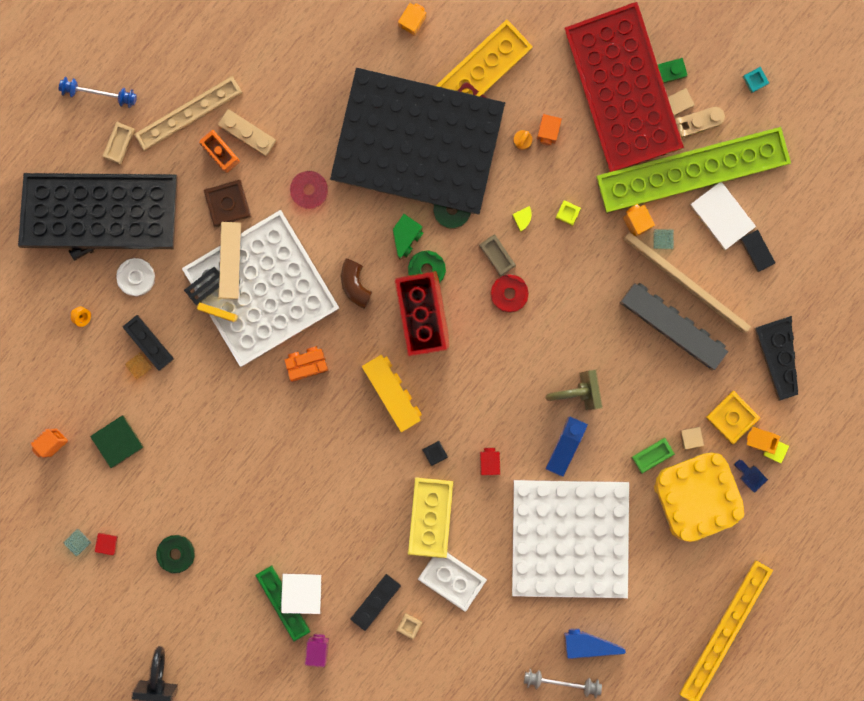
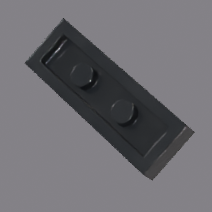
M139 315L133 317L123 326L124 330L158 371H161L174 360V357Z
M386 573L350 620L366 631L401 587V584Z

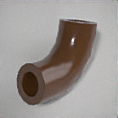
M346 258L340 275L342 289L349 300L365 309L372 291L363 287L360 282L359 276L363 266Z

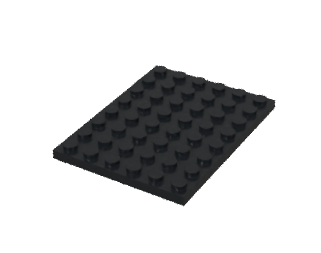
M356 67L330 180L479 215L505 102Z

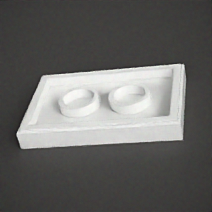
M722 182L690 204L724 250L756 227Z
M447 553V558L432 557L418 578L419 581L465 612L487 581L486 578L449 553Z

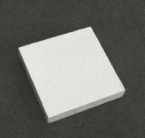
M282 574L281 613L320 614L321 575Z

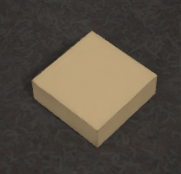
M700 427L681 430L684 449L704 446Z
M405 613L396 631L414 640L422 621Z

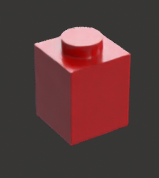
M484 448V452H480V475H500V452L495 451V448Z

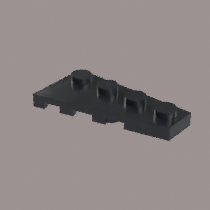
M792 316L754 328L778 400L798 395Z

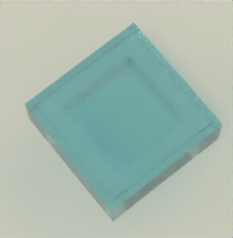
M654 229L653 249H673L674 230Z
M79 529L63 542L75 556H78L91 544L90 540Z

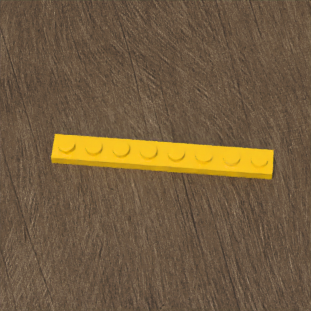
M757 560L754 561L679 693L681 696L690 701H699L772 574V569Z

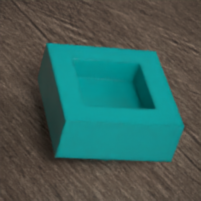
M761 66L743 76L751 93L769 84Z

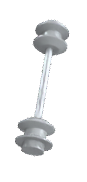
M529 669V672H525L524 684H527V688L530 685H534L536 690L542 682L584 689L586 697L589 694H593L595 699L597 695H601L602 684H599V679L593 683L588 678L584 685L542 679L540 670L535 674Z

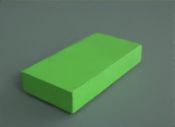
M663 438L632 456V459L642 474L675 454L666 438Z

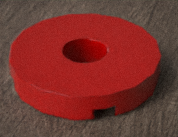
M509 274L498 278L494 282L490 294L496 308L503 312L511 313L523 308L528 300L529 291L523 279ZM507 288L513 289L515 291L514 298H506L504 291Z

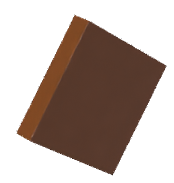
M241 180L204 190L214 227L221 226V222H235L251 217Z

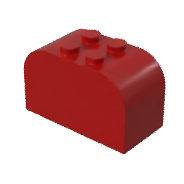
M437 272L396 278L395 284L408 356L447 350L449 348V335Z

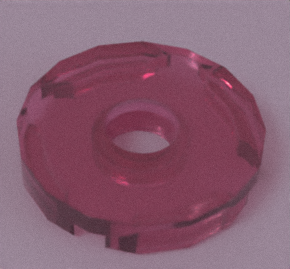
M304 171L294 177L290 185V192L293 201L298 206L305 209H314L321 206L326 200L328 185L324 177L319 173ZM306 185L314 186V193L311 195L305 194L304 187Z

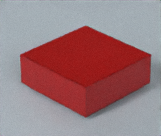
M98 533L95 552L115 555L118 536Z

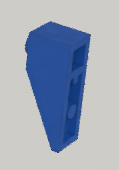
M568 416L546 466L547 470L562 477L564 476L588 424Z
M569 629L568 633H564L566 657L568 659L626 654L622 646L580 631V629Z

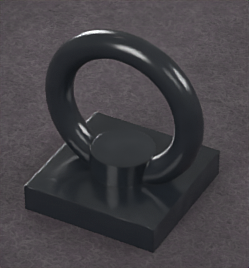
M162 646L156 647L154 651L150 679L138 682L132 692V700L173 701L178 691V684L165 683L162 680L165 664V650Z

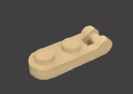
M711 107L676 118L675 121L680 136L683 138L721 125L725 119V113L719 107ZM683 123H686V124H687V127H688L687 130H684V129H683V127H682V124H683Z

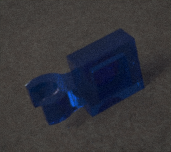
M740 459L734 464L744 474L740 478L741 481L753 493L768 480L754 465L749 468Z

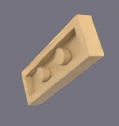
M229 109L218 124L219 127L266 157L276 143V139Z

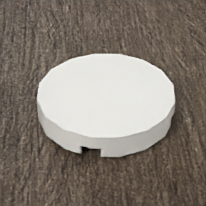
M128 259L117 270V284L124 293L130 296L145 295L154 285V269L148 262L142 259Z

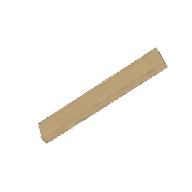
M233 76L134 135L143 150L147 151L243 93Z

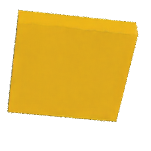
M732 391L706 416L708 421L732 445L760 419L735 391Z

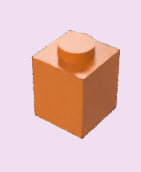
M543 114L537 135L540 143L545 145L556 143L562 118Z

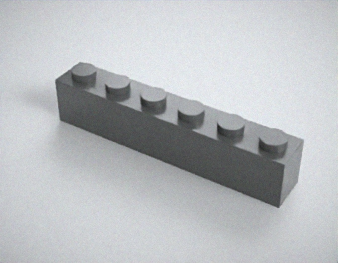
M634 283L619 303L710 370H715L728 353L725 349L726 345L719 340H712L706 330L702 328L700 330L697 329L691 319L687 317L682 318L678 315L679 311L676 308L664 305V300L658 295L654 294L652 296L647 292L649 289L643 284L639 283L637 285Z

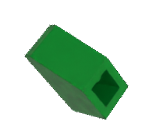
M405 214L402 215L393 228L399 259L407 258L413 250L411 248L413 242H418L424 234L422 232L423 226Z

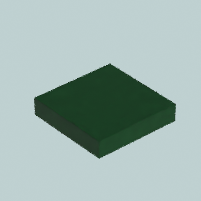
M124 415L90 436L110 468L115 467L144 448Z

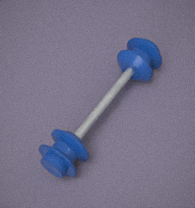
M64 77L59 83V91H61L62 96L69 93L70 97H73L77 91L118 98L120 107L125 103L128 104V108L135 105L137 99L133 89L130 92H126L125 88H122L119 94L78 87L75 78L70 82L67 77Z

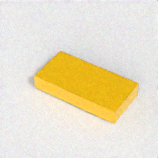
M200 302L197 307L199 311L234 323L238 318L236 314Z

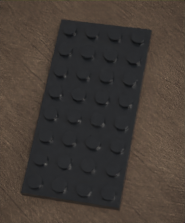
M24 173L18 246L19 248L174 249L177 174Z

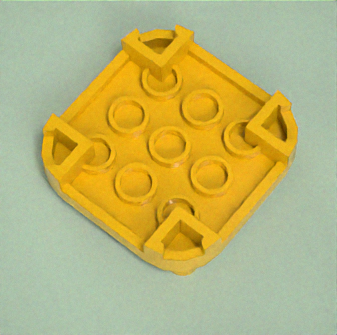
M700 454L671 467L664 468L656 478L654 491L658 494L670 525L669 530L672 535L680 540L688 542L700 540L734 526L744 517L742 498L730 467L721 454Z

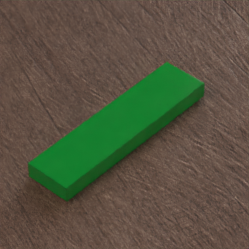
M273 565L256 574L257 580L293 642L310 633L311 631L300 613H281L282 581Z

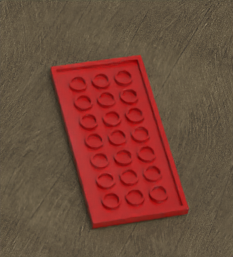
M638 2L565 27L610 172L683 149L682 139Z

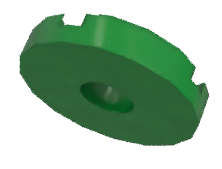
M430 250L421 251L411 258L408 265L409 276L422 274V266L429 264L432 267V272H437L439 283L444 279L446 273L445 263L436 252Z

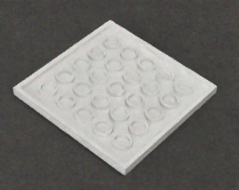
M281 210L240 234L238 300L219 299L218 288L202 301L203 304L238 315L237 321L234 323L209 314L240 367H243L340 309ZM220 246L182 268L191 284L213 267L220 273ZM213 273L212 275H210L207 279H205L198 286H196L194 290L196 291L216 274ZM219 278L200 292L198 297H201L219 282Z
M514 480L512 596L628 598L629 482Z

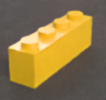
M379 355L364 364L362 368L399 430L403 432L421 421L419 417L422 414L417 405L413 407L410 403L412 397L408 390L403 391L401 388L402 380L399 375L392 373L390 367L393 365L388 357L383 358L382 355Z

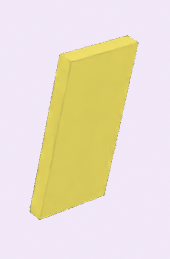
M415 478L408 555L447 558L453 481Z

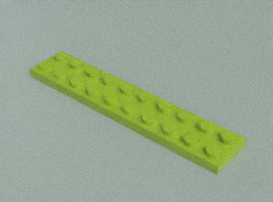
M778 127L596 176L605 211L609 213L637 204L651 202L791 164L782 128Z

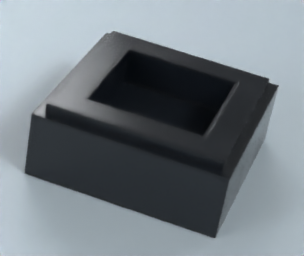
M440 441L422 449L431 466L448 458Z

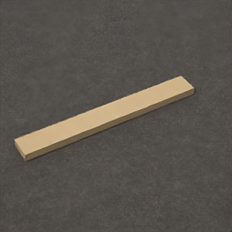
M629 232L624 237L623 241L740 332L745 333L751 328L749 324Z

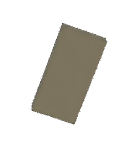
M495 234L479 244L500 277L516 266Z

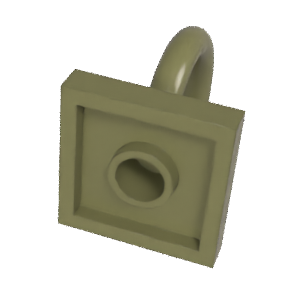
M596 370L579 373L581 383L578 384V389L549 393L546 395V400L554 401L580 396V399L585 402L586 410L602 408Z

